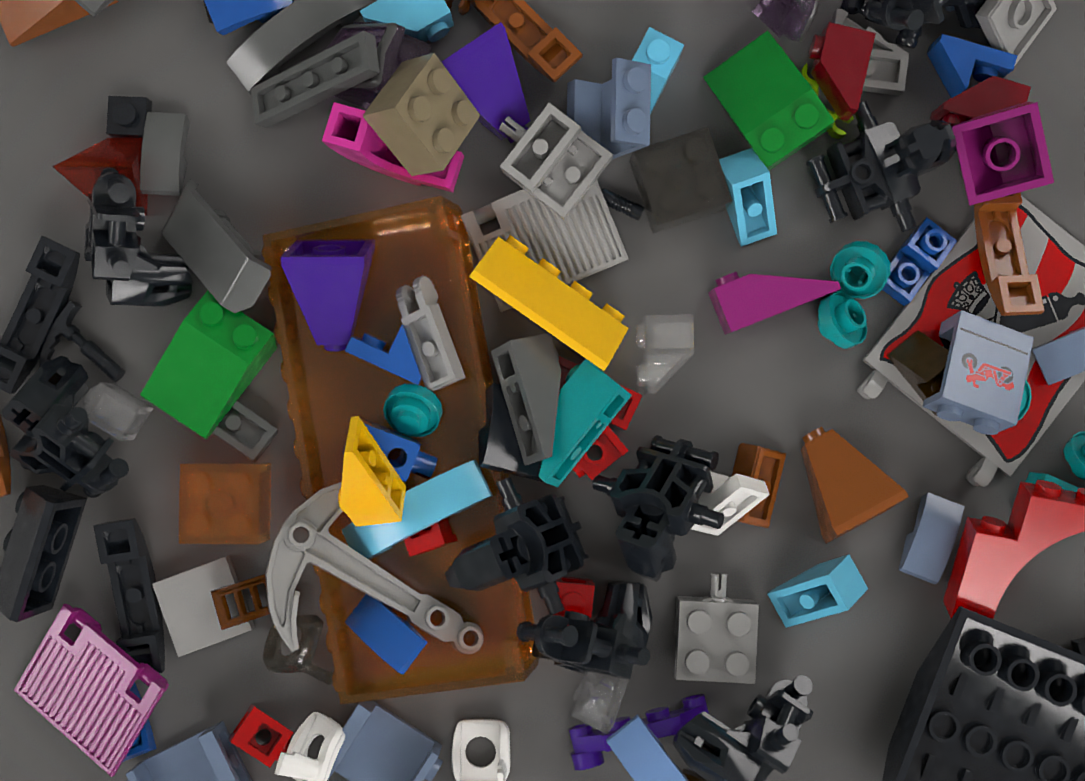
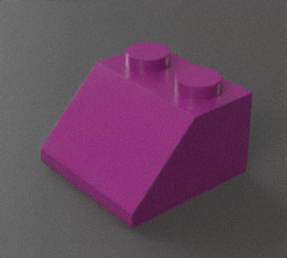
M1024 102L951 126L956 138V152L969 206L1054 183L1038 102Z

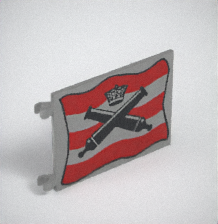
M1021 196L1023 203L1016 211L1029 274L1038 275L1045 311L1042 314L1001 316L991 297L984 277L977 245L975 219H973L958 238L940 267L929 275L912 301L902 309L862 360L874 370L858 387L857 392L867 400L876 398L882 392L886 383L890 382L983 457L966 474V480L973 486H987L992 481L997 469L1007 477H1011L1085 381V371L1048 386L1031 351L1026 380L1031 387L1032 396L1028 411L1017 422V425L1000 431L998 434L987 435L975 431L973 426L967 423L941 419L935 416L931 410L922 407L924 401L886 355L915 331H920L949 350L951 341L938 336L941 322L961 310L1034 337L1032 348L1065 336L1069 332L1085 326V246L1023 196Z

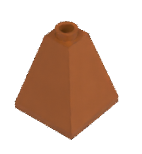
M820 427L802 438L805 444L801 452L821 534L826 544L888 511L909 497L905 489L833 429L825 432L824 428Z

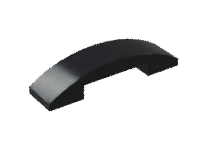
M41 236L25 270L32 275L0 341V389L9 394L16 393L40 359L45 339L52 324L66 307L77 274L80 253L46 236Z
M135 518L96 524L93 528L100 563L107 564L121 631V637L116 641V644L138 663H147L158 673H163L165 670V644L162 612L152 585L156 582V578L141 529Z

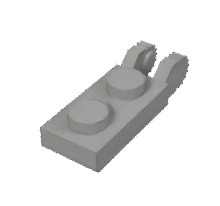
M422 275L414 279L412 287L405 284L397 288L395 296L402 315L401 322L405 326L425 387L434 392L466 377L440 306L437 303V291L434 289L430 278Z

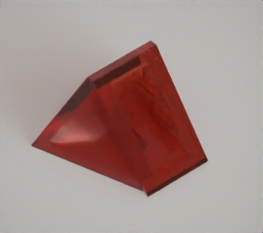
M106 138L52 166L87 197L88 194H92L94 182L100 176V172L108 167L115 168L119 173L124 174L131 180L136 189V206L144 207L145 216H147L148 194H142L140 190V163L143 138Z

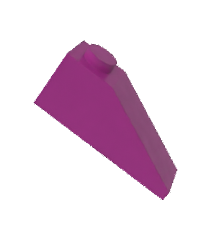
M734 272L715 280L717 287L713 288L708 294L724 334L727 335L840 290L841 287L838 281L748 274L739 278L738 273Z

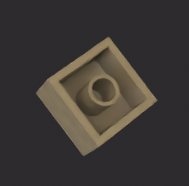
M435 53L401 62L363 114V118L411 176L443 171L480 117L476 108Z

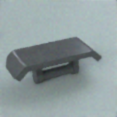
M189 179L162 230V235L221 306L233 313L254 306L269 280L272 268L264 262V257L261 253L253 249L235 229L224 211L213 210L196 191L199 184Z

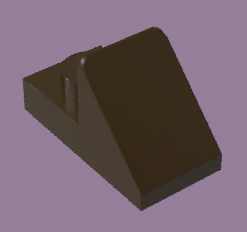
M915 331L886 356L923 401L940 392L949 350L920 331Z

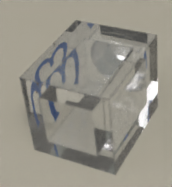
M100 382L98 386L96 385L88 391L83 400L89 422L119 441L134 440L154 408L114 383Z

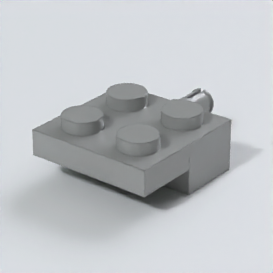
M551 103L547 104L527 130L508 116L505 119L506 124L502 122L499 130L508 135L517 144L500 166L503 174L563 220H566L613 159V154L581 130L580 125Z
M711 573L710 596H676L674 635L676 636L674 677L676 680L755 684L759 604L750 599H731L726 597L727 573Z

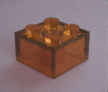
M191 462L180 464L179 544L259 545L270 540L271 463Z

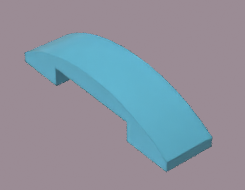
M472 460L406 491L402 521L358 527L352 522L342 529V533L349 547L370 560L393 548V545L493 495L477 461Z

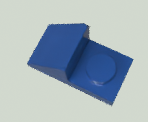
M941 34L928 47L927 51L931 63L951 98L967 89L971 75L979 82L992 76L1004 78L1014 70L1018 56L946 34Z
M401 325L390 351L383 349L386 344L385 341L370 334L364 333L362 339L357 336L351 337L345 352L414 384L419 385L421 383L422 376L404 325Z

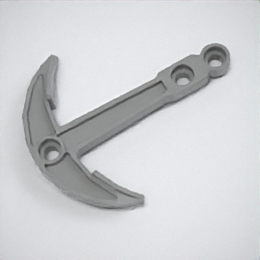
M342 482L316 492L296 508L282 524L272 544L265 579L267 604L271 619L281 639L291 652L299 649L296 617L300 592L296 591L295 588L307 563H312L406 616L409 623L441 642L450 641L452 647L459 653L473 654L482 647L484 633L479 625L473 622H463L461 614L428 594L418 593L329 533V527L343 512L338 502V493ZM298 527L304 528L307 531L308 537L304 543H298L293 538V532ZM438 610L442 614V622L434 626L430 621V616L432 612ZM470 630L475 635V641L472 645L467 646L464 643L463 637Z

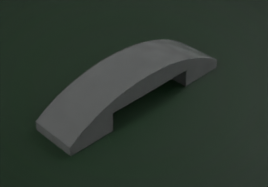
M296 0L256 30L232 54L227 64L251 95L252 87L280 74L281 71L278 68L337 25L340 24L341 27L352 23L361 16L360 10L369 6L372 2L370 0Z

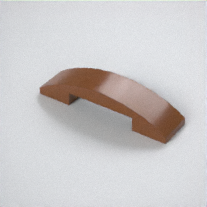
M470 0V3L492 27L501 22L506 29L510 46L552 82L555 83L583 57V54L557 27L552 29L524 0Z
M1021 192L974 204L975 230L981 266L989 292L1001 316L1042 314L1045 311L1038 275L1029 274L1016 211L1023 203Z

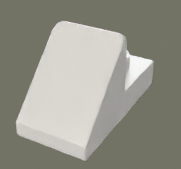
M710 472L714 488L711 493L702 492L698 504L724 513V522L720 529L694 524L691 530L716 536L720 535L770 495L765 481L737 473L732 477Z

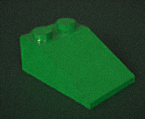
M768 30L703 77L749 147L754 150L769 171L831 129L835 123V120L814 89Z
M207 290L181 323L140 396L207 440L278 348L274 333L241 311L233 313L224 308Z

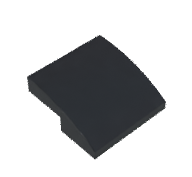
M492 383L486 389V425L478 431L479 467L544 482L539 478L543 460L524 465L502 387L500 384Z

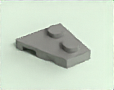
M837 8L833 13L832 23L865 30L847 18L848 12ZM868 26L866 31L874 32L876 35L863 91L900 96L905 91L909 53L894 43L886 42L881 34Z

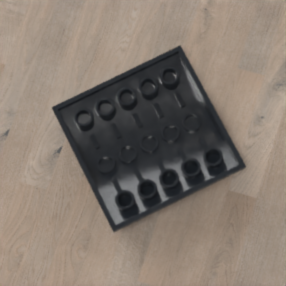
M959 606L917 671L889 743L882 781H1085V656Z

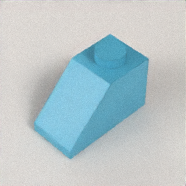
M377 0L360 10L365 24L396 23L397 30L393 37L417 44H423L428 40L430 42L438 41L448 34L449 28L454 26L451 11L444 0ZM387 26L367 28L371 32L383 35Z
M651 27L648 28L632 61L651 64L650 115L684 47V44Z
M750 148L716 160L720 193L740 246L742 247L776 235L777 228L770 171L754 150Z
M848 554L817 564L772 589L767 595L784 626L787 628L848 611L868 590V587L851 556Z

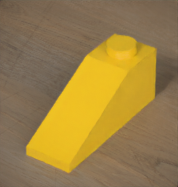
M359 416L351 417L344 452L342 483L338 493L339 506L356 527L402 521L406 486Z

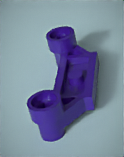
M697 694L683 698V707L670 712L667 706L648 710L645 712L646 718H642V720L657 739L675 735L682 726L703 711L709 714L705 695ZM630 716L612 719L607 722V728L593 730L591 723H583L569 728L574 749L571 752L574 770H586L603 764L605 761L602 751H612L606 739L630 721Z

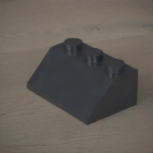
M46 485L26 487L25 491L19 496L15 506L17 517L13 529L8 532L4 540L3 549L6 552L0 567V612L9 620L20 622L53 609L87 498Z

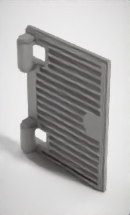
M597 179L566 220H563L524 189L461 215L479 262L498 236L506 241L509 235L529 248L525 256L538 264L543 258L558 268L561 273L557 278L567 285L573 283L574 280L578 281L629 259ZM497 218L501 229L483 235L479 225ZM494 295L500 312L513 308Z

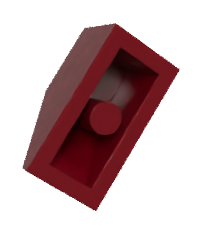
M829 22L821 35L815 34L808 55V58L814 59L811 74L839 119L848 121L859 108L876 33Z

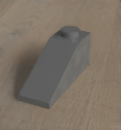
M550 333L510 340L493 349L491 354L524 465L526 466L552 457L561 368L558 351L553 344Z

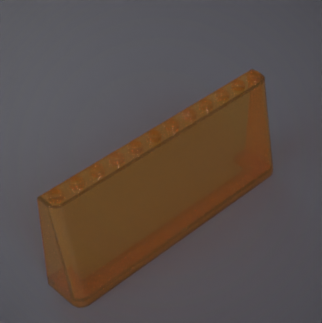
M443 196L262 235L264 242L262 256L264 257V262L272 268L268 296L272 306L275 308L277 323L274 327V333L282 350L281 374L288 386L290 399L287 403V411L294 423L296 435L294 452L297 459L300 460L302 471L300 489L306 500L319 490L342 482L344 461L342 451L347 441L351 417L359 416L396 431L385 419L383 412L385 401L389 392L396 386L414 383L347 353L345 350L326 351L324 350V345L316 344L281 266V256L296 240L375 239V250L353 336L362 339L364 333L377 337L386 342L383 349L390 351L401 325H403L395 291L405 284L412 287L414 279L422 275L430 278L434 289L437 291V303L440 306L466 378L433 392L440 400L443 409L439 425L430 435L412 438L421 444L419 451L437 457V464L430 479L472 460H476L479 465L478 431L486 425V389L493 383L477 284L476 281L469 277L474 267L468 233L461 219L463 212L459 205ZM422 379L419 385L425 387V384ZM398 448L392 449L387 458L397 459L401 455V450ZM480 467L493 496L460 513L447 517L452 533L456 534L457 542L425 554L409 557L403 540L393 545V548L370 559V561L418 593L428 594L461 614L463 622H473L479 625L484 633V643L476 653H459L452 647L450 641L441 642L411 624L428 643L404 675L398 673L367 646L345 623L346 619L365 596V593L313 565L314 571L320 579L322 592L319 602L322 613L326 615L328 627L326 645L333 657L335 670L332 680L335 691L339 693L340 704L523 682L538 666L539 658L532 656L534 641L522 642L518 639L516 633L518 625L523 621L535 624L529 591L524 592L521 590L515 578L482 591H473L450 587L445 576V572L464 548L497 535L494 516L505 512V509L502 505L501 500L503 499L496 483L510 477L509 474ZM410 473L407 481H403L406 486V491L428 481V479ZM342 512L329 527L328 531L331 535L348 545L342 529L352 523V521L345 512ZM392 609L399 617L407 620L405 615ZM438 610L432 612L430 616V621L434 626L442 622V614ZM470 630L463 637L464 643L467 646L472 645L475 641V635Z

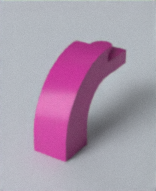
M336 102L333 103L322 138V142L330 149L357 164L389 177L417 186L424 184L454 192L464 159L461 151H456L443 171L411 176L363 118L365 110Z

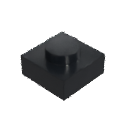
M108 96L106 134L112 138L143 139L147 112H152V101L147 97Z

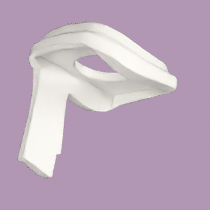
M311 713L292 737L287 752L280 753L274 774L292 777L296 781H327L345 740V733L342 731L341 725L322 713ZM323 735L325 739L321 745L318 758L307 757L308 749L313 739Z
M478 718L465 719L457 723L451 749L452 773L456 781H506L510 772V731L504 721ZM480 736L491 740L496 749V755L492 763L482 767L470 763L465 751L469 741Z

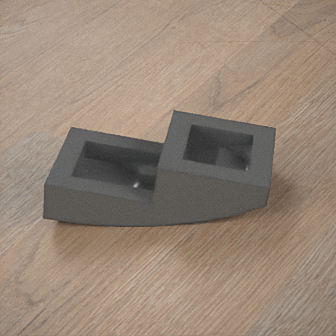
M147 112L140 163V190L142 194L181 196L187 169V162L183 154L190 125L186 114Z

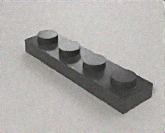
M362 31L252 87L251 94L255 124L268 128L379 75L380 69L375 35Z

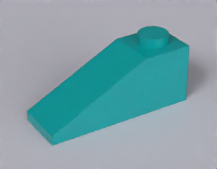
M586 358L581 364L574 366L570 370L565 380L566 383L560 390L552 457L542 461L539 478L542 481L557 488L632 396Z

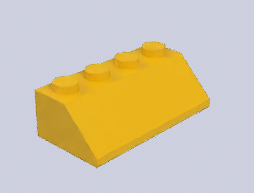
M509 235L506 241L498 236L469 277L604 371L629 329L621 323L625 316L607 303L601 309L589 301L593 293L575 280L570 287L559 280L557 277L561 271L542 258L537 264L525 256L529 248L511 235Z

